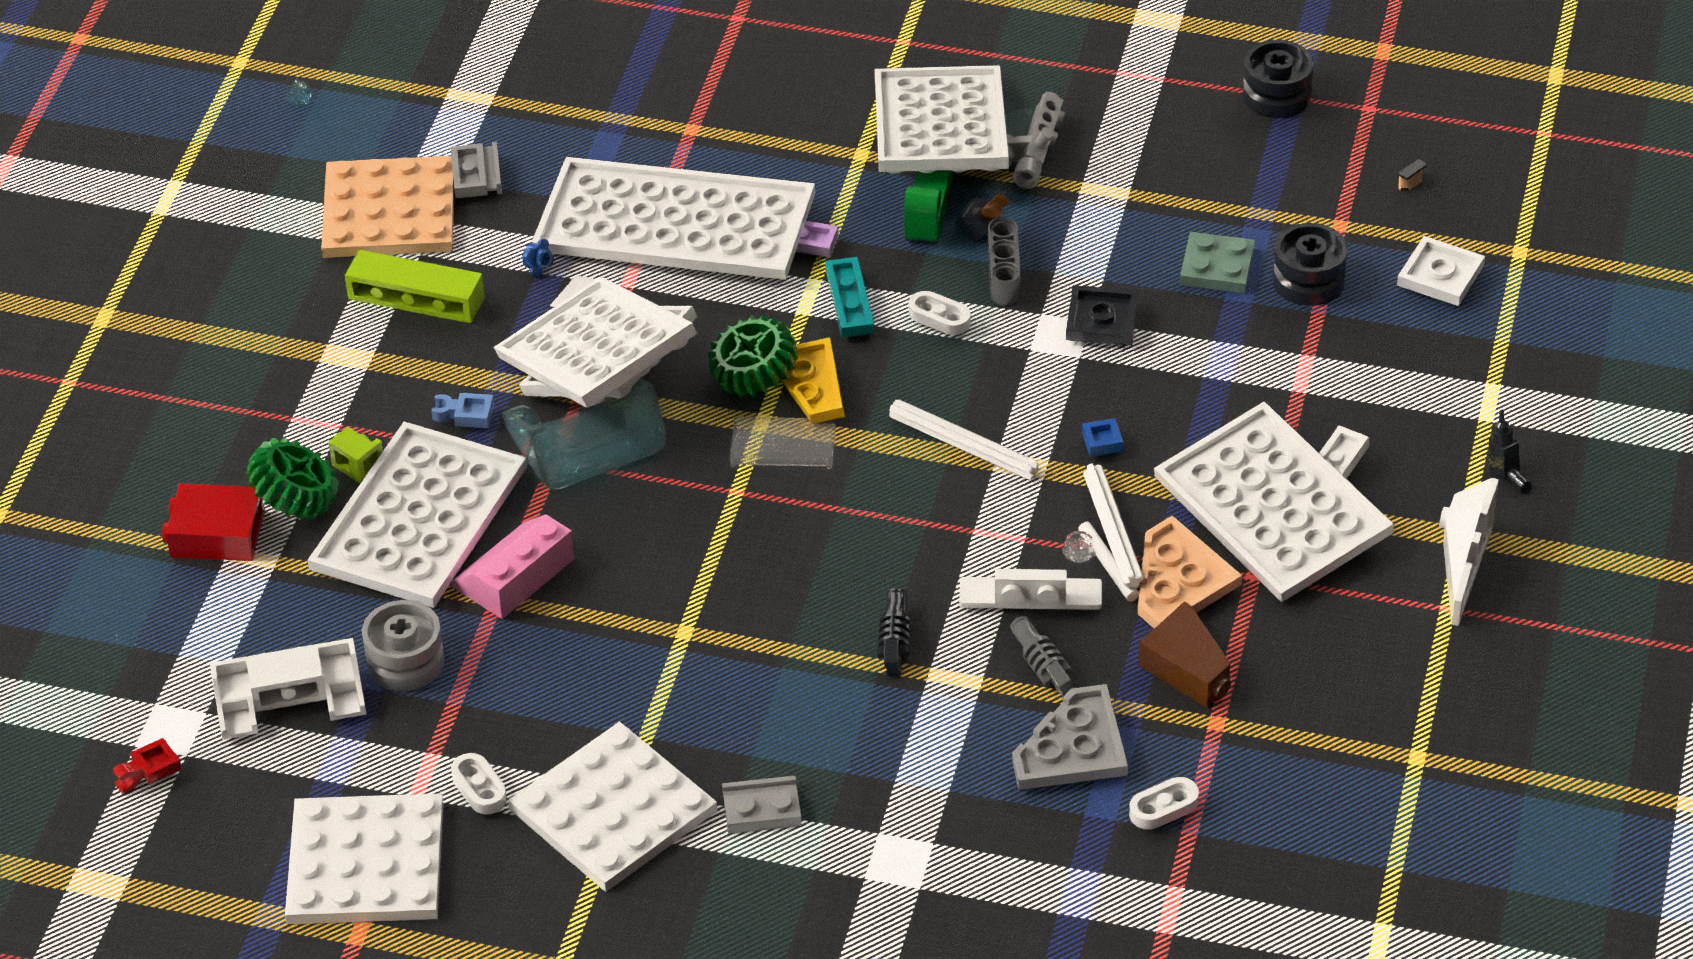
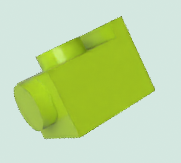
M349 427L337 433L328 441L332 466L360 484L383 452L381 440L376 438L371 442L366 435L359 434Z

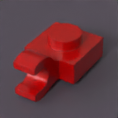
M160 738L132 751V761L117 765L113 768V773L119 779L115 781V786L121 794H125L136 788L143 778L150 785L182 770L181 760L166 740Z

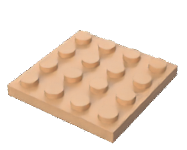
M452 156L405 157L326 163L321 246L323 258L356 256L359 249L386 255L453 252L454 177Z

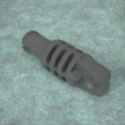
M1027 616L1016 618L1011 623L1010 629L1023 646V657L1044 686L1052 684L1063 698L1070 689L1074 688L1071 679L1067 675L1072 672V668L1050 638L1040 635Z

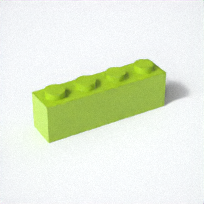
M360 249L345 274L347 294L350 300L466 323H472L485 298L482 273Z

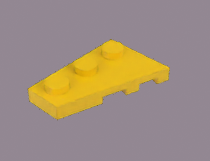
M830 337L796 345L798 359L795 361V369L788 371L789 379H781L782 383L811 424L845 417Z

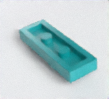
M858 257L825 261V271L841 337L874 334V321Z

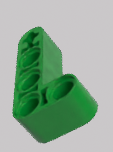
M936 170L932 173L917 171L914 187L908 186L905 194V240L938 243L954 180V171Z

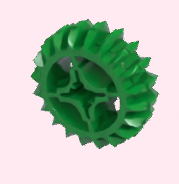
M764 314L758 320L753 315L750 316L748 321L743 322L739 319L737 325L733 327L727 325V331L725 333H717V341L710 343L711 351L707 354L709 371L716 384L721 389H725L729 395L736 393L742 398L749 393L754 398L759 391L767 394L768 388L772 386L779 388V381L781 379H789L788 371L795 369V361L798 359L796 340L785 323L779 322L776 317L768 319Z
M272 438L270 442L264 441L249 459L250 463L247 466L248 471L246 473V477L249 479L248 486L255 489L254 495L256 497L264 499V505H271L275 508V512H284L288 518L291 515H295L299 520H302L304 517L313 520L316 516H322L336 499L337 487L339 485V481L335 478L337 472L329 468L330 462L323 460L321 453L313 452L310 450V446L304 447L300 445L298 440L294 443H291L287 438H283L281 441L276 438Z

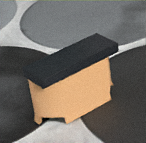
M1417 159L1398 173V189L1409 188L1411 190L1421 183L1423 169L1427 167V163Z

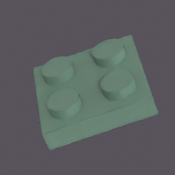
M1190 232L1180 274V285L1245 293L1255 240Z

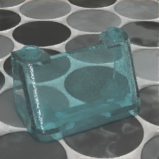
M640 378L632 386L631 392L624 397H605L597 405L545 424H541L537 412L529 406H517L502 412L509 434L523 456L526 457L527 462L539 481L554 490L568 487L656 454L665 446L667 440L654 385L643 378Z

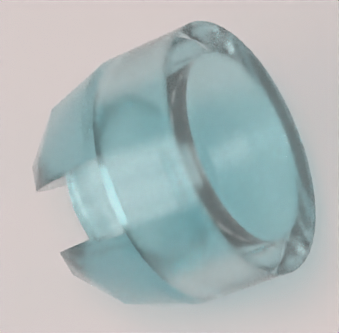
M296 78L285 100L298 106L305 105L310 100L312 94L310 86Z

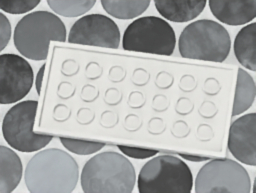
M566 157L532 243L538 244L539 239H547L549 241L548 248L552 254L786 280L804 223L815 196V183Z

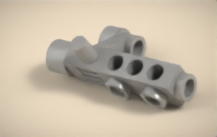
M1046 91L1042 95L1040 102L1036 106L1027 136L1012 137L1006 134L1009 167L1012 165V162H1017L1013 180L1021 188L1031 189L1038 184L1047 150H1051L1058 137V133L1054 131V128L1057 129L1065 112L1060 110L1063 99L1053 92Z

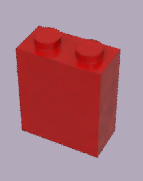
M179 483L176 497L170 498L169 522H164L162 528L163 543H168L170 558L253 561L265 514L263 498L256 497L254 495L255 489L249 486Z

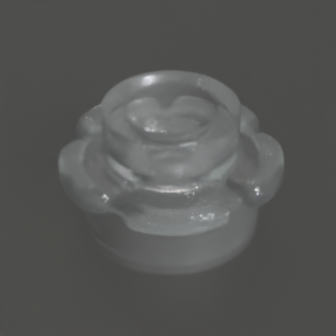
M1084 531L1070 533L1066 537L1064 548L1062 549L1063 555L1075 563L1087 562L1089 557H1094L1097 552L1094 548L1093 537Z

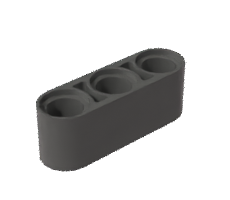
M999 217L992 220L988 226L990 293L993 302L1001 306H1009L1017 303L1020 299L1021 271L1018 226L1013 219Z

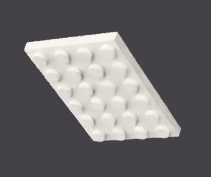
M1000 65L875 69L879 172L899 174L903 171L932 173L936 170L965 172L971 169H984L986 171L1009 169Z
M599 277L496 345L494 349L500 359L588 408L589 406L601 403L606 395L616 388L629 384L633 377L644 369L656 366L661 358L671 351L684 347L688 340L695 336L697 332L692 322L603 277Z
M1262 402L1154 468L1155 478L1281 602L1394 533L1393 523L1265 402Z
M403 422L309 557V570L406 600L417 601L434 608L527 468L526 457Z

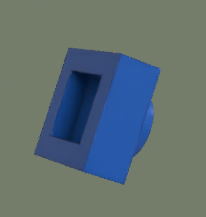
M1115 418L1082 423V435L1090 457L1123 452L1124 441Z

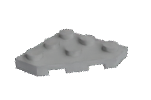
M1107 684L1070 689L1063 697V703L1054 712L1050 711L1033 729V735L1024 745L1020 744L1012 752V763L1019 790L1128 776V764Z

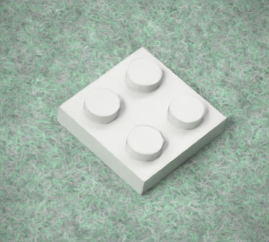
M1424 236L1399 273L1397 286L1459 306L1484 267L1485 256Z

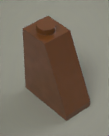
M1184 601L1139 643V666L1207 708L1217 698L1221 699L1228 692L1231 685L1229 680L1230 662L1191 605Z

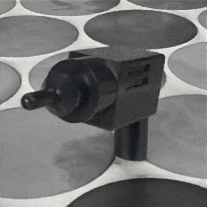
M1500 409L1499 421L1492 428V438L1489 439L1490 471L1503 479H1508L1521 493L1526 494L1530 491L1532 484L1520 472L1519 441L1513 438V429L1504 420V410Z

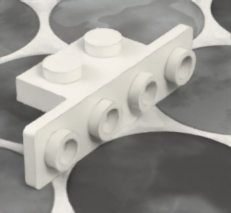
M995 569V577L960 578L959 606L961 608L1099 610L1102 606V581L1100 579L1067 578V570Z

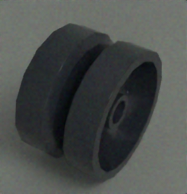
M1268 40L1258 43L1249 49L1244 58L1242 90L1243 101L1248 108L1259 115L1270 118H1287L1305 110L1312 96L1311 80L1314 69L1312 55L1306 48L1287 40Z
M1318 223L1297 224L1282 231L1276 239L1273 285L1277 293L1290 302L1308 306L1326 304L1336 299L1343 291L1345 284L1348 245L1343 235L1334 228Z

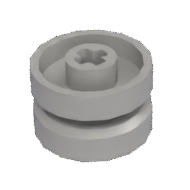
M399 600L388 602L374 609L366 617L361 630L368 674L376 684L387 690L406 692L418 690L432 683L441 674L445 663L439 617L430 607L417 601Z

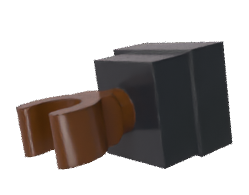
M999 193L988 203L982 198H974L967 203L955 223L976 242L988 233L989 223L1000 217L1003 213L1002 208L1008 205L1010 201L1003 193Z

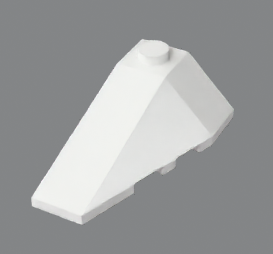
M1490 478L1454 494L1450 508L1444 507L1442 510L1439 527L1445 528L1443 546L1451 624L1459 626L1493 528L1499 479Z

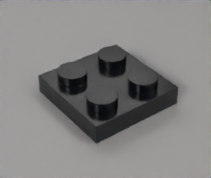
M1073 285L1066 326V340L1132 346L1139 290Z

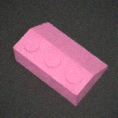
M548 515L523 522L453 579L451 586L503 619L574 560L572 530Z

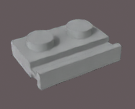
M492 142V146L483 147L482 143L451 146L456 198L488 195L487 191L496 190L497 194H502L497 142Z
M795 776L722 783L728 834L802 826Z

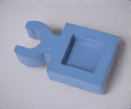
M460 393L458 399H452L444 394L435 395L436 408L431 410L432 418L436 422L454 419L455 426L489 428L494 408L493 395Z

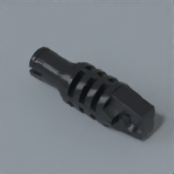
M892 588L887 591L886 612L880 618L877 656L878 658H884L887 676L901 675L903 657L909 656L911 619L907 615L908 596L907 592L901 588Z

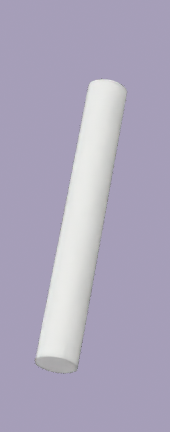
M1082 523L1078 530L1127 601H1135L1139 597L1138 590L1134 589L1133 586L1128 588L1124 586L1112 553L1091 523Z

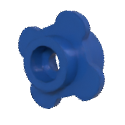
M539 239L538 244L530 243L523 251V264L526 268L531 269L530 274L534 277H539L544 269L553 265L554 256L548 248L549 241L547 239Z

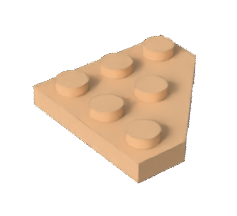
M1173 516L1146 531L1141 571L1144 579L1140 584L1138 615L1153 628L1157 627L1184 601L1190 604L1197 613L1242 584V575Z

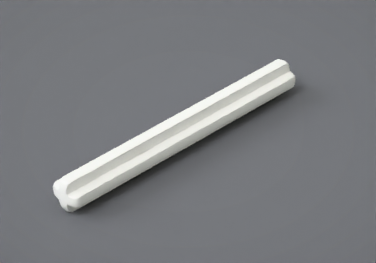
M895 400L889 409V416L892 419L1028 480H1032L1039 471L1038 461L902 400Z
M1089 464L1087 465V470L1083 473L1123 584L1127 588L1132 586L1134 589L1138 588L1144 577L1105 472L1101 465L1094 466Z

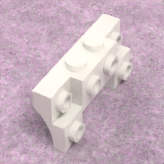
M353 638L210 663L222 740L258 734L255 712L327 700L330 721L366 715Z

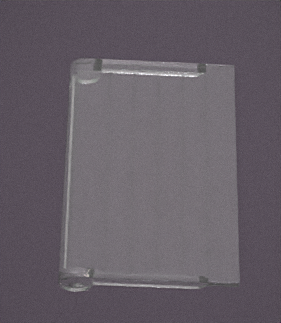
M735 417L730 451V467H735L736 465L827 466V469H833L836 419L812 424L808 418Z

